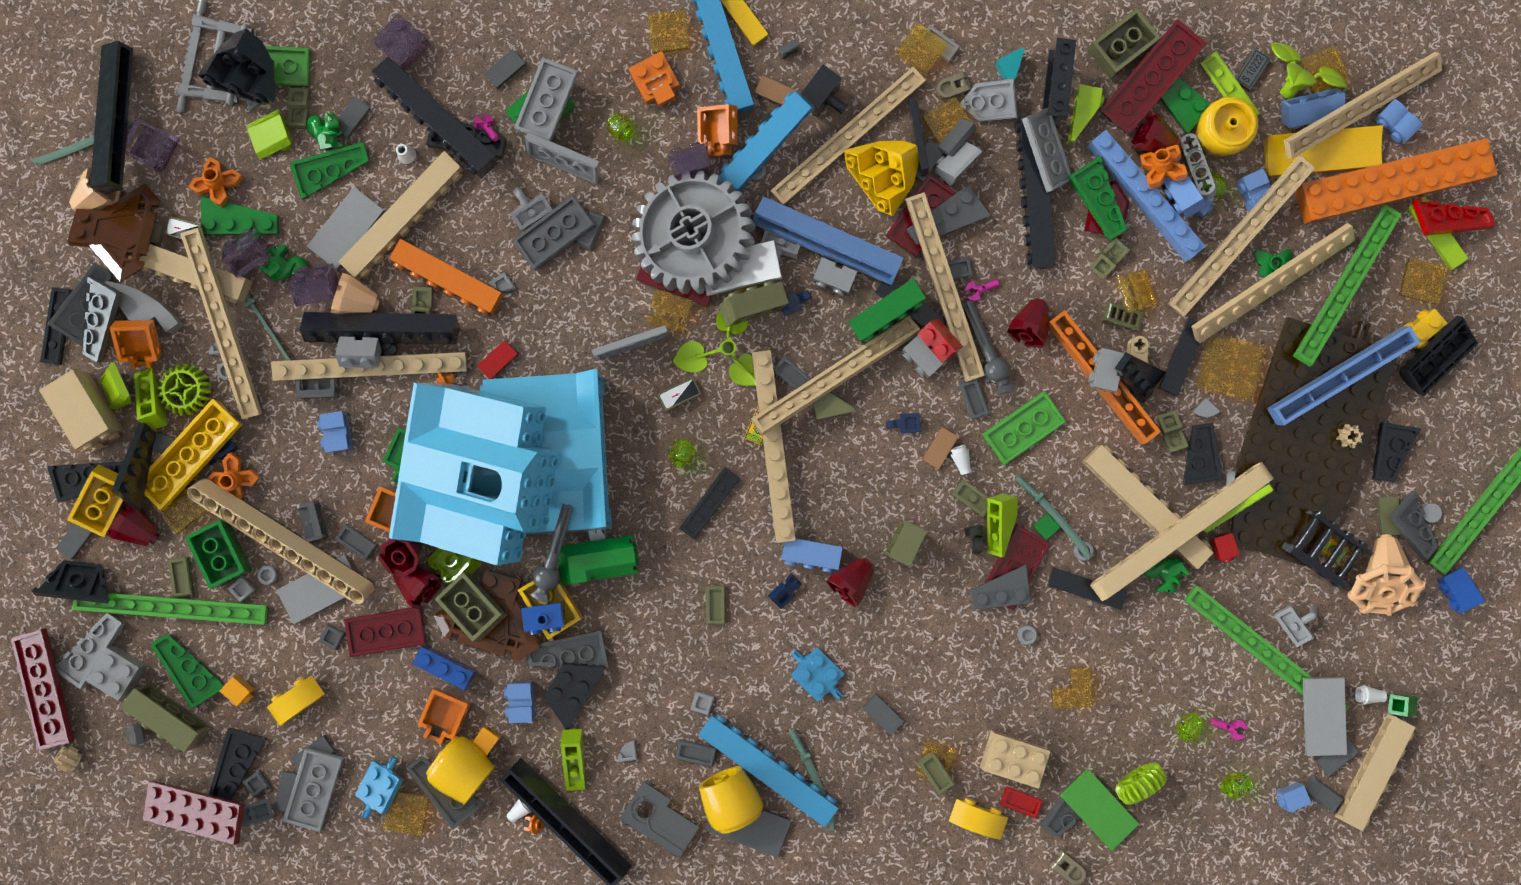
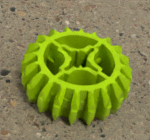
M178 364L175 369L169 368V373H163L165 379L159 380L163 384L158 386L157 389L162 390V393H159L157 396L163 398L160 403L166 405V410H172L173 414L179 413L181 416H185L187 413L188 415H193V411L200 412L199 406H206L203 402L204 400H210L209 397H206V393H212L211 390H207L211 383L205 382L209 377L203 375L202 370H197L196 366L192 365L190 367L188 364H184L182 367ZM185 375H190L196 384H190ZM173 396H179L180 401H183V405H179Z
M1150 762L1141 767L1139 766L1118 782L1115 789L1117 795L1123 803L1129 805L1144 801L1165 785L1167 781L1166 772L1157 762Z

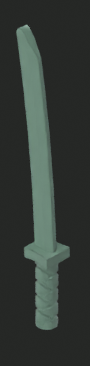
M128 119L127 128L130 127V126H132V124H131V122H130L129 119ZM94 135L60 150L34 158L31 162L45 164L93 145Z
M248 293L246 296V307L253 309L285 359L291 360L255 306L257 301Z
M1019 475L1015 481L1032 495L1033 501L1035 503L1038 502L1073 541L1084 557L1089 560V550L1080 537L1043 497L1044 494L1035 490Z
M796 729L790 730L788 733L799 751L801 761L804 762L813 783L822 789L820 792L826 796L810 758L809 751L805 749ZM834 815L828 822L831 831L834 830Z

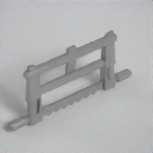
M206 0L198 1L197 14H193L192 18L193 31L189 34L191 39L188 43L190 45L186 48L188 50V53L185 55L187 59L183 62L185 64V67L182 69L184 73L181 75L183 81L182 84H179L177 96H180L176 108L178 113L184 112L186 97L203 98L204 101H223L227 105H233L234 102L238 103L237 96L231 93L214 90V87L208 85L206 88L190 85L202 29L218 31L214 53L224 43L226 33L235 34L243 29H248L252 33L253 30L247 24L240 26L225 22L222 19L217 21L203 17Z

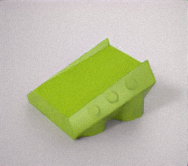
M279 109L247 125L250 139L259 160L271 157L279 150L287 151L292 146L293 139L290 130Z
M111 362L97 384L101 385L110 404L108 408L119 410L121 407L132 404L115 363Z
M437 548L426 560L429 566L441 575V579L448 584H451L462 572L472 575L481 567V560Z

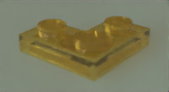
M1069 668L1070 687L1051 688L1052 708L1092 707L1090 668Z

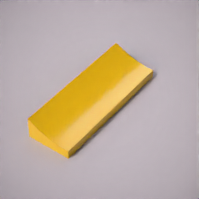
M1383 125L1342 129L1298 156H1302L1315 167L1311 173L1363 169L1382 164ZM1295 133L1269 135L1263 139L1267 177L1281 176L1298 157L1288 158L1284 140Z
M212 399L150 466L144 495L159 510L164 511L242 426L221 401Z

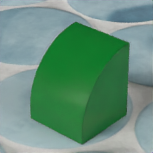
M1389 694L1388 714L1406 717L1416 716L1418 697Z

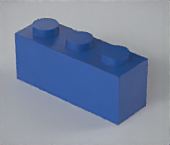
M428 645L421 646L412 663L462 690L469 688L477 670Z

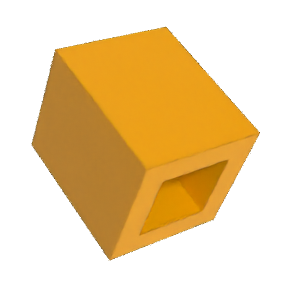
M238 674L232 676L220 692L235 706H240L242 704L246 705L254 697L252 694L256 689Z
M485 725L473 743L488 756L502 735L488 725Z

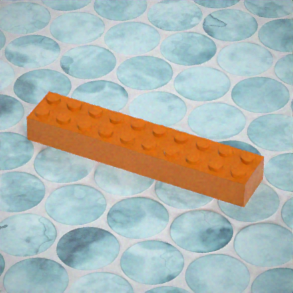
M1486 138L1302 183L1295 193L1303 224L1305 225L1488 180L1498 174L1489 140Z

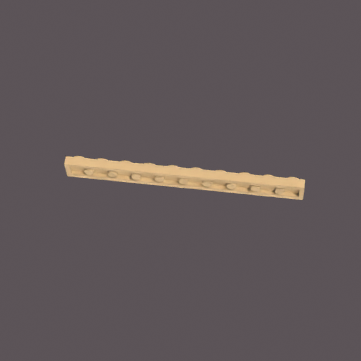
M1434 52L1288 137L1284 140L1286 156L1291 159L1295 158L1441 72V54Z
M913 66L770 192L782 205H785L844 154L846 149L852 147L922 86L926 80Z
M1298 156L1168 305L1184 317L1311 174L1315 167L1302 156Z
M925 192L906 198L905 200L947 327L963 346L956 354L964 379L967 382L985 376Z
M1346 223L1192 325L1195 340L1202 343L1354 242L1353 226Z
M202 228L182 232L180 234L241 418L245 419L260 415L262 410Z
M910 316L906 317L751 418L753 424L762 435H765L915 337L920 328Z
M771 350L752 352L759 413L777 402ZM780 424L765 435H762L776 543L796 541Z
M466 352L380 356L378 368L339 367L336 358L271 361L273 381L467 371Z

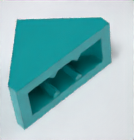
M1020 48L997 60L995 67L1002 80L1014 79L1015 81L1025 51L1024 48Z

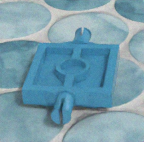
M817 647L806 656H803L797 649L791 653L799 663L790 676L817 702L828 693H831L837 700L840 697L835 692L841 697L844 695L835 687L844 673Z
M391 756L387 766L372 760L355 794L356 797L366 804L361 815L363 818L369 819L373 809L380 814H387L404 780L394 770L399 760L397 757Z

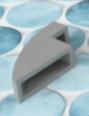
M104 282L122 292L118 306L128 320H154V323L159 322L164 331L170 334H174L185 326L168 306L146 292L115 282Z

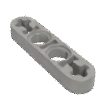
M1186 134L1181 138L1180 142L1195 185L1204 199H1211L1216 195L1217 187L1202 147L1195 134ZM1189 141H1192L1194 147L1192 150L1188 145ZM1194 155L1201 156L1199 161L1191 162V158ZM1199 171H1207L1204 177H1196ZM1207 182L1210 190L1209 192L1205 191L1203 183Z

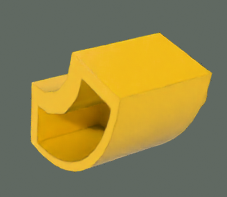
M312 675L307 679L301 677L293 683L295 687L285 694L279 693L271 699L273 703L267 708L280 726L325 695Z
M965 798V800L956 799L949 822L972 832L1001 840L1008 817L1002 815V811L997 808L991 807V809H986L976 805V801Z

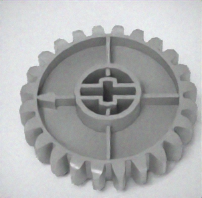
M684 171L680 181L674 175L668 177V186L665 187L661 182H658L655 185L658 193L654 195L647 192L644 197L649 202L648 205H639L637 208L642 218H637L632 223L636 230L639 231L632 235V241L638 246L634 250L635 256L642 261V269L646 273H651V278L656 283H663L670 291L678 287L682 294H688L691 287H693L698 294H703L706 284L714 291L718 289V280L720 278L726 283L731 281L729 274L731 270L738 273L741 272L742 267L738 263L739 259L748 260L750 258L749 252L744 247L752 246L755 242L750 232L755 230V223L750 219L752 210L749 205L744 204L745 197L740 191H735V187L730 181L722 182V179L717 174H713L708 178L704 171H698L694 179L689 171Z

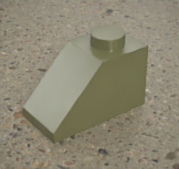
M828 393L812 403L816 421L854 412V407L832 393Z

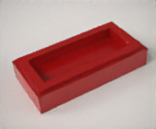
M504 340L477 367L488 379H493L518 353Z
M1006 786L999 804L1037 819L1043 800Z

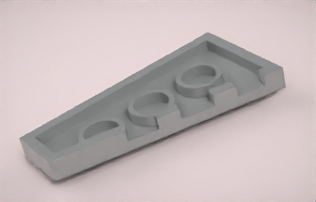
M106 613L90 629V632L84 638H81L77 645L71 651H68L63 656V659L56 664L57 673L77 688L85 689L88 684L86 679L106 647L112 646L126 623L114 614Z

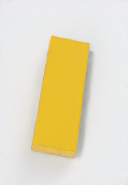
M720 0L723 7L753 47L768 37V33L744 0Z

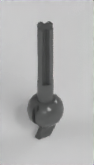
M972 300L966 301L962 304L963 310L987 361L984 367L985 377L988 381L998 384V395L1005 394L1016 388L1007 379L1011 373L1010 364L1004 358L997 357Z
M562 504L545 564L540 565L533 573V581L538 588L531 596L538 601L550 602L548 591L554 589L560 582V572L556 565L574 509L569 504Z

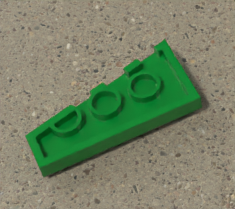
M1179 77L1161 97V102L1169 109L1172 117L1180 124L1185 134H1188L1198 123L1201 114L1210 105L1206 99Z
M361 142L290 162L301 200L370 162L365 143Z
M201 196V224L204 226V235H279L278 215L227 202L223 207L212 203L210 198Z
M167 633L150 644L191 709L216 695L223 688L224 684L170 634Z

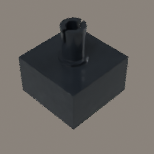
M824 64L801 93L815 107L811 114L816 118L819 117L827 105L831 106L841 115L848 107V104L835 96L840 89L842 78Z

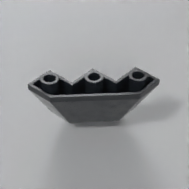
M248 29L238 31L226 40L197 74L208 86L258 104L267 105L275 100L274 63L263 42Z

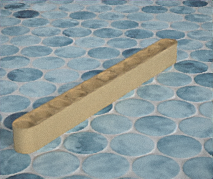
M1263 462L1255 464L1098 577L1090 586L1101 601L1108 599L1268 484L1274 477Z
M202 478L188 488L187 494L192 501L350 601L361 604L374 592V585L369 580L209 479Z

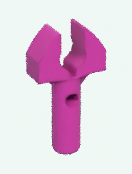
M483 114L481 120L476 115L474 127L476 129H484L491 140L496 142L499 137L492 128L494 119L487 114Z
M996 279L979 286L973 281L968 283L963 292L970 289L977 290L974 296L966 298L975 302L981 299V293L999 287L1000 283Z
M1212 718L1210 721L1212 726L1229 731L1231 734L1230 738L1240 740L1246 737L1234 730L1239 727L1248 730L1246 724L1241 720L1236 719L1234 723H1228Z

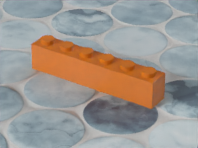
M402 239L399 240L389 258L394 262L393 266L402 271L404 268L410 270L411 276L419 280L421 277L427 279V284L436 289L438 286L444 288L443 293L451 297L459 296L461 298L460 302L469 307L471 304H474L478 307L477 311L486 316L488 313L494 315L504 297L501 292Z

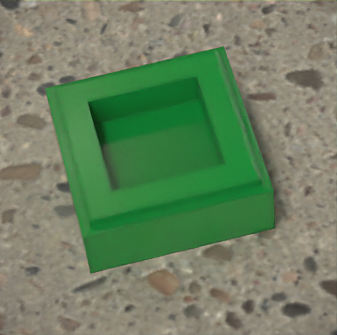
M1046 513L1033 525V528L1047 540L1060 526Z

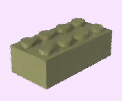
M151 684L134 688L120 707L128 717L140 721L142 727L157 733L156 736L159 739L171 743L172 747L178 752L185 753L199 747L212 728Z

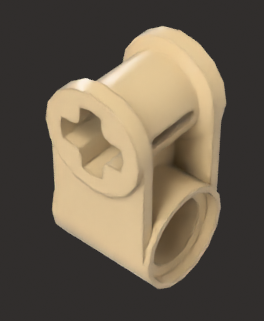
M1143 336L1131 338L1127 344V353L1148 363V340ZM1138 342V344H1141V348L1134 346V343Z

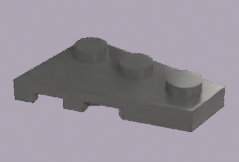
M1413 491L1406 496L1389 518L1421 560H1428L1438 546L1430 526L1426 525L1423 515L1425 512L1423 507H1419L1417 502L1418 494L1416 491Z
M1022 565L1013 571L971 589L972 609L1031 603L1026 565Z
M1074 777L1071 779V781L1064 789V791L1076 780ZM1059 796L1040 825L1054 836L1059 837L1076 824L1080 817Z

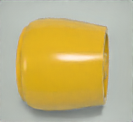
M1223 97L1211 103L1201 114L1196 128V136L1202 150L1208 155L1222 157L1231 156L1246 149L1256 137L1259 128L1258 117L1250 104L1237 97Z
M456 736L438 754L427 770L426 775L428 776V782L434 788L465 805L491 774L495 765L473 741L465 736Z
M735 766L720 771L699 785L706 817L715 831L721 834L731 833L748 826L761 816L763 810L761 796L742 767Z

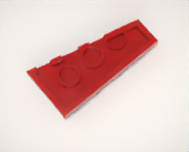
M1414 199L1411 202L1424 236L1492 229L1495 226L1489 208L1467 205L1465 207H1458L1453 203L1444 205L1439 204L1438 201L1422 202V199Z

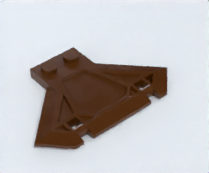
M144 183L119 198L118 202L106 206L99 211L76 209L67 242L70 246L91 247L121 283L144 269L145 262L139 260L140 256H147L157 217V212H153L152 208L159 207L160 200Z
M485 569L481 586L503 609L507 616L480 642H472L460 628L456 627L457 624L443 609L433 616L444 638L451 640L453 635L459 636V643L501 656H505L506 651L512 653L511 659L517 661L540 649L535 636L530 635V631L524 632L522 612L517 602L518 589L521 588L523 580ZM510 639L516 641L515 645L509 644Z

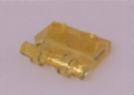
M1146 269L1126 274L1128 281H1125L1124 275L1116 277L1118 282L1117 288L1121 291L1123 297L1122 304L1123 307H1126L1127 313L1135 311L1133 304H1136L1137 311L1157 305ZM1129 287L1131 289L1133 298L1130 297V293L1128 290Z
M656 289L650 308L657 310L656 316L648 314L647 321L654 323L653 325L655 326L666 325L672 331L678 330L683 332L685 324L678 323L679 318H688L693 301ZM663 312L674 315L672 321L662 318Z
M924 739L920 759L933 751L939 761L941 758L946 759L944 768L949 776L952 777L951 769L953 762L957 758L955 755L957 747L949 746L947 753L943 752V743ZM918 764L915 777L929 781Z

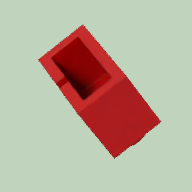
M939 318L930 321L917 333L928 347L932 345L931 351L941 363L949 360L963 347Z

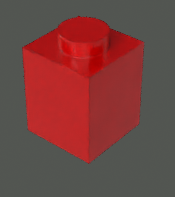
M1227 532L1209 538L1216 560L1226 563L1233 561L1235 556L1240 555L1233 533Z

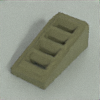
M1107 302L1102 322L1139 331L1144 312L1113 302ZM1113 309H1115V316L1114 318H1111ZM1120 311L1123 312L1121 321L1118 320ZM1130 313L1128 323H1126V315ZM1137 315L1136 323L1132 325L1133 317Z

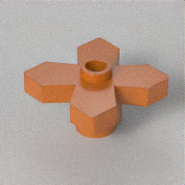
M1178 145L1159 149L1155 154L1149 152L1140 155L1143 169L1150 170L1146 175L1149 189L1160 187L1166 177L1176 182L1188 178L1185 165L1177 163L1181 159Z
M209 157L203 165L202 177L194 178L188 187L198 195L210 192L212 203L223 207L229 199L225 188L237 187L243 177L233 169L222 172L220 162Z
M231 452L222 460L224 471H214L207 479L242 500L245 497L243 486L255 485L261 476L253 469L241 471V458L234 452Z

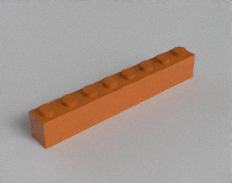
M1064 310L1048 322V329L1089 379L1090 372L1094 371L1095 366L1093 364V357L1095 352L1098 351ZM1119 380L1117 392L1110 393L1097 390L1140 445L1146 444L1161 432L1121 380Z

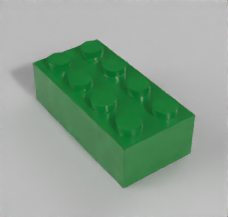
M911 279L847 323L859 342L862 340L867 342L875 337L874 332L878 329L882 332L890 327V321L893 319L899 321L908 315L906 311L910 308L914 311L924 304L922 300L926 297L915 280Z

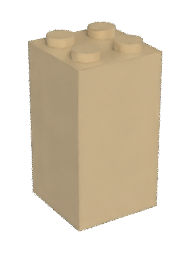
M71 370L39 390L75 450L96 452L104 447V443L118 439L120 437L119 434L124 432L112 409L108 408L109 404L90 373Z

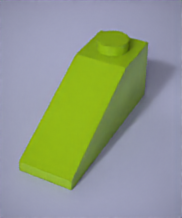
M1079 85L1076 89L1067 145L1073 144L1099 107H1102L1104 102L1103 88Z
M150 368L135 373L137 420L140 423L147 424L152 430L167 426L166 409L160 403L163 399L157 396L161 392L157 389L159 385L154 369Z
M1002 493L987 498V553L998 557L1005 556L1017 519L1018 497Z
M582 729L563 730L560 745L566 791L585 790Z

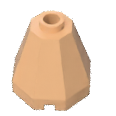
M87 168L82 173L69 203L74 211L76 209L100 210L118 202L120 191L104 194L90 188L91 168Z
M342 273L332 303L331 313H372L373 310L377 311L380 300H377V294L352 276Z
M1385 534L1375 540L1372 550L1373 555L1370 556L1366 572L1380 567L1381 564L1398 567L1410 566L1397 538ZM1388 574L1392 576H1400L1398 574Z

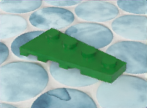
M1099 156L1069 175L1068 179L1110 241L1126 231L1127 228L1120 208L1116 204L1114 191L1111 189L1107 171H1105L1102 164V157Z

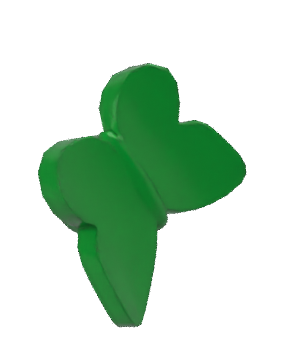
M1291 249L1282 250L1276 255H1271L1262 250L1255 251L1256 263L1261 265L1258 274L1261 277H1266L1291 260Z

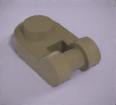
M961 72L939 81L936 87L938 97L950 99L968 93L971 90V86L967 84L966 73ZM955 82H959L960 87L956 88Z
M1060 850L1058 858L1052 861L1050 866L1070 883L1081 884L1086 878L1084 868L1064 851ZM1066 861L1069 865L1064 870L1061 866Z

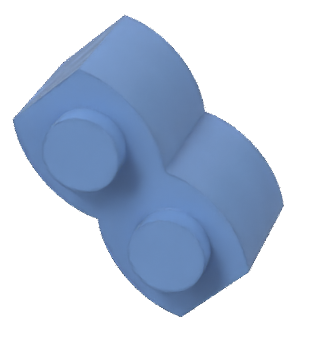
M1396 99L1392 100L1374 118L1376 125H1383V130L1388 131L1390 138L1400 144L1407 142L1423 125L1415 115L1410 113Z

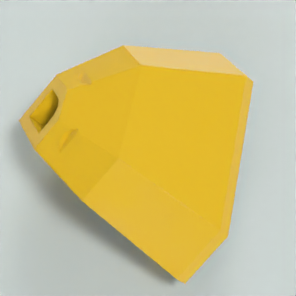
M878 141L846 149L844 151L845 162L849 172L878 211L891 216L894 215L914 185L919 165L917 145L906 141Z

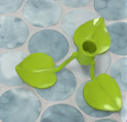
M1270 43L1274 54L1278 58L1290 62L1287 65L1288 76L1285 79L1286 83L1280 90V94L1287 99L1294 98L1299 90L1302 91L1305 86L1314 85L1316 83L1315 79L1318 77H1322L1324 82L1332 86L1348 88L1344 78L1333 68L1320 67V72L1313 76L1310 72L1296 64V62L1301 61V57L1293 47L1284 43Z
M721 312L717 315L716 325L719 330L727 331V340L720 343L719 349L704 353V347L700 343L689 341L680 347L673 359L674 364L681 370L696 373L707 367L705 356L718 352L724 356L731 355L735 361L729 367L731 380L742 386H756L752 355L744 353L737 359L734 353L736 351V344L730 337V332L735 335L744 332L748 326V321L726 327Z

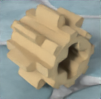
M1345 424L1343 430L1338 429L1340 434L1336 439L1341 440L1342 447L1349 445L1350 448H1355L1357 443H1362L1361 436L1364 433L1359 432L1358 425L1351 427L1350 424Z
M72 746L61 748L54 759V763L58 765L57 768L65 772L67 769L74 770L82 757L78 753L79 749Z

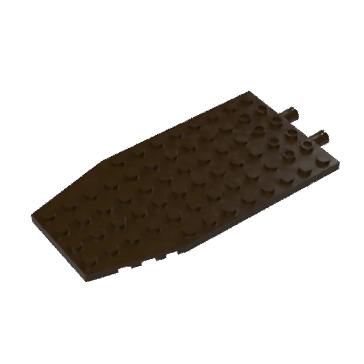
M1290 317L1285 318L1236 463L1237 478L1255 464L1263 462L1274 477L1269 482L1273 487V491L1232 517L1231 533H1233L1236 544L1306 567L1305 564L1281 549L1285 542L1292 545L1294 542L1297 543L1313 519L1306 514L1307 510L1312 512L1318 510L1326 515L1325 519L1327 521L1332 520L1335 522L1348 502L1397 358L1286 425H1276L1267 408L1372 345L1366 341L1371 324H1366L1363 321H1358L1354 337L1332 331L1315 362L1309 367L1293 357L1312 324ZM1345 424H1350L1351 427L1358 425L1359 432L1364 433L1361 436L1362 443H1357L1355 448H1350L1349 445L1342 447L1341 440L1336 439L1340 434L1338 429L1343 430ZM1319 523L1303 548L1305 549L1303 552L1306 554L1312 552L1327 528Z

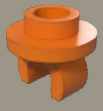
M452 372L444 376L438 373L436 381L437 383L452 384L456 382V379Z
M536 815L524 817V819L530 821L529 826L524 827L525 831L538 834L543 829L544 823Z

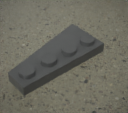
M602 630L538 643L540 649L527 655L529 666L554 667L562 666L563 662L575 665L606 666L605 668H610Z

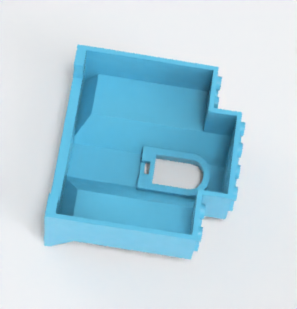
M592 369L576 374L483 380V385H480V391L546 407V419L543 424V437L540 446L560 451L547 527L542 530L527 531L526 535L554 533L562 504H569L574 508L567 532L612 529V516L608 498L603 396H605L604 378L597 369ZM475 465L470 492L497 499L502 490L501 476L495 470ZM464 471L463 482L467 480L468 471Z
M414 383L389 538L425 543L494 565L520 562L526 532L542 530L547 527L549 509L552 504L553 486L556 482L555 475L559 464L560 451L540 446L543 437V424L546 419V407L454 384ZM475 465L495 470L501 476L502 490L497 499L470 492ZM464 471H468L466 482H463Z

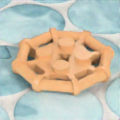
M1381 564L1380 567L1356 576V582L1352 590L1348 592V598L1358 606L1359 611L1363 614L1376 613L1392 616V613L1409 606L1414 607L1417 604V598L1426 585L1414 572L1413 567ZM1388 574H1398L1400 576H1392ZM1410 579L1413 583L1407 584L1406 581ZM1362 586H1366L1365 591H1360Z

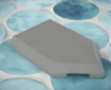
M1014 79L975 83L959 106L979 122L1017 118Z

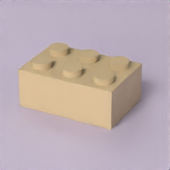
M991 730L980 768L985 772L1039 789L1050 750L1046 747Z

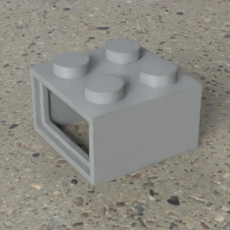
M116 645L106 647L86 681L117 701L127 699L148 665Z

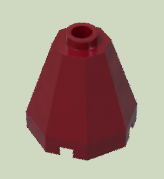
M1156 112L1145 117L1147 122L1145 124L1140 123L1131 140V143L1134 144L1131 146V149L1140 153L1152 152L1155 154L1159 149H1166L1174 145H1178L1179 149H1181L1179 137L1163 117Z
M1042 299L1030 300L1011 321L1006 333L1018 343H1020V339L1025 341V346L1042 348L1048 336L1049 306Z
M126 504L125 507L127 509L125 511L121 510L106 535L112 539L142 546H148L150 543L154 545L160 536L157 534L159 528L143 509L135 510Z
M389 539L381 544L379 561L388 573L399 574L398 576L404 577L419 567L423 543Z
M858 558L831 575L826 583L834 593L838 592L842 596L841 599L856 607L863 600L874 571L872 569L873 565L865 558Z
M418 567L415 571L404 577L398 576L399 574L397 573L393 574V578L405 601L415 609L423 607L421 605L422 602L426 604L430 602L441 587L438 583L442 582L441 577L421 567Z

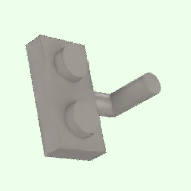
M520 187L514 189L522 206L512 211L510 215L520 230H523L553 210L542 193L529 201Z
M765 230L761 243L774 240L778 260H780L781 254L796 259L800 248L799 244Z
M1292 604L1274 614V617L1296 647L1314 639L1313 633L1306 624L1317 618L1318 609L1316 606H1311L1309 613L1303 617H1300Z

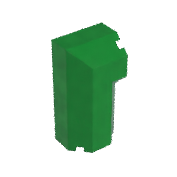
M634 535L563 545L558 558L561 585L640 573L639 569L635 568L636 565H639L636 542L632 543L631 539L635 538Z

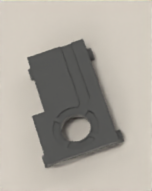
M648 780L646 782L643 781L620 819L624 824L630 825L670 851V854L680 858L699 829V826H697L698 822L693 818L688 820L667 805L671 799L653 788L654 784ZM648 801L653 805L654 811L650 817L643 818L638 815L637 805L640 802Z

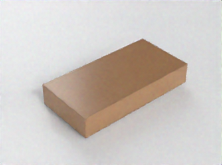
M762 75L754 94L782 106L785 103L784 98L791 91L794 93L796 90Z
M941 427L922 460L939 470L958 436Z

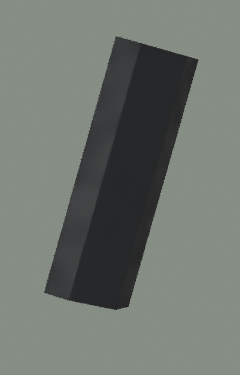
M1457 315L1399 372L1404 382L1417 394L1425 396L1478 345L1465 319Z

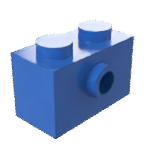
M1464 567L1437 579L1440 591L1446 594L1451 609L1456 611L1457 614L1466 612L1485 602Z
M563 602L521 608L524 632L530 631V635L540 634L543 629H549V632L561 631V627L566 625Z

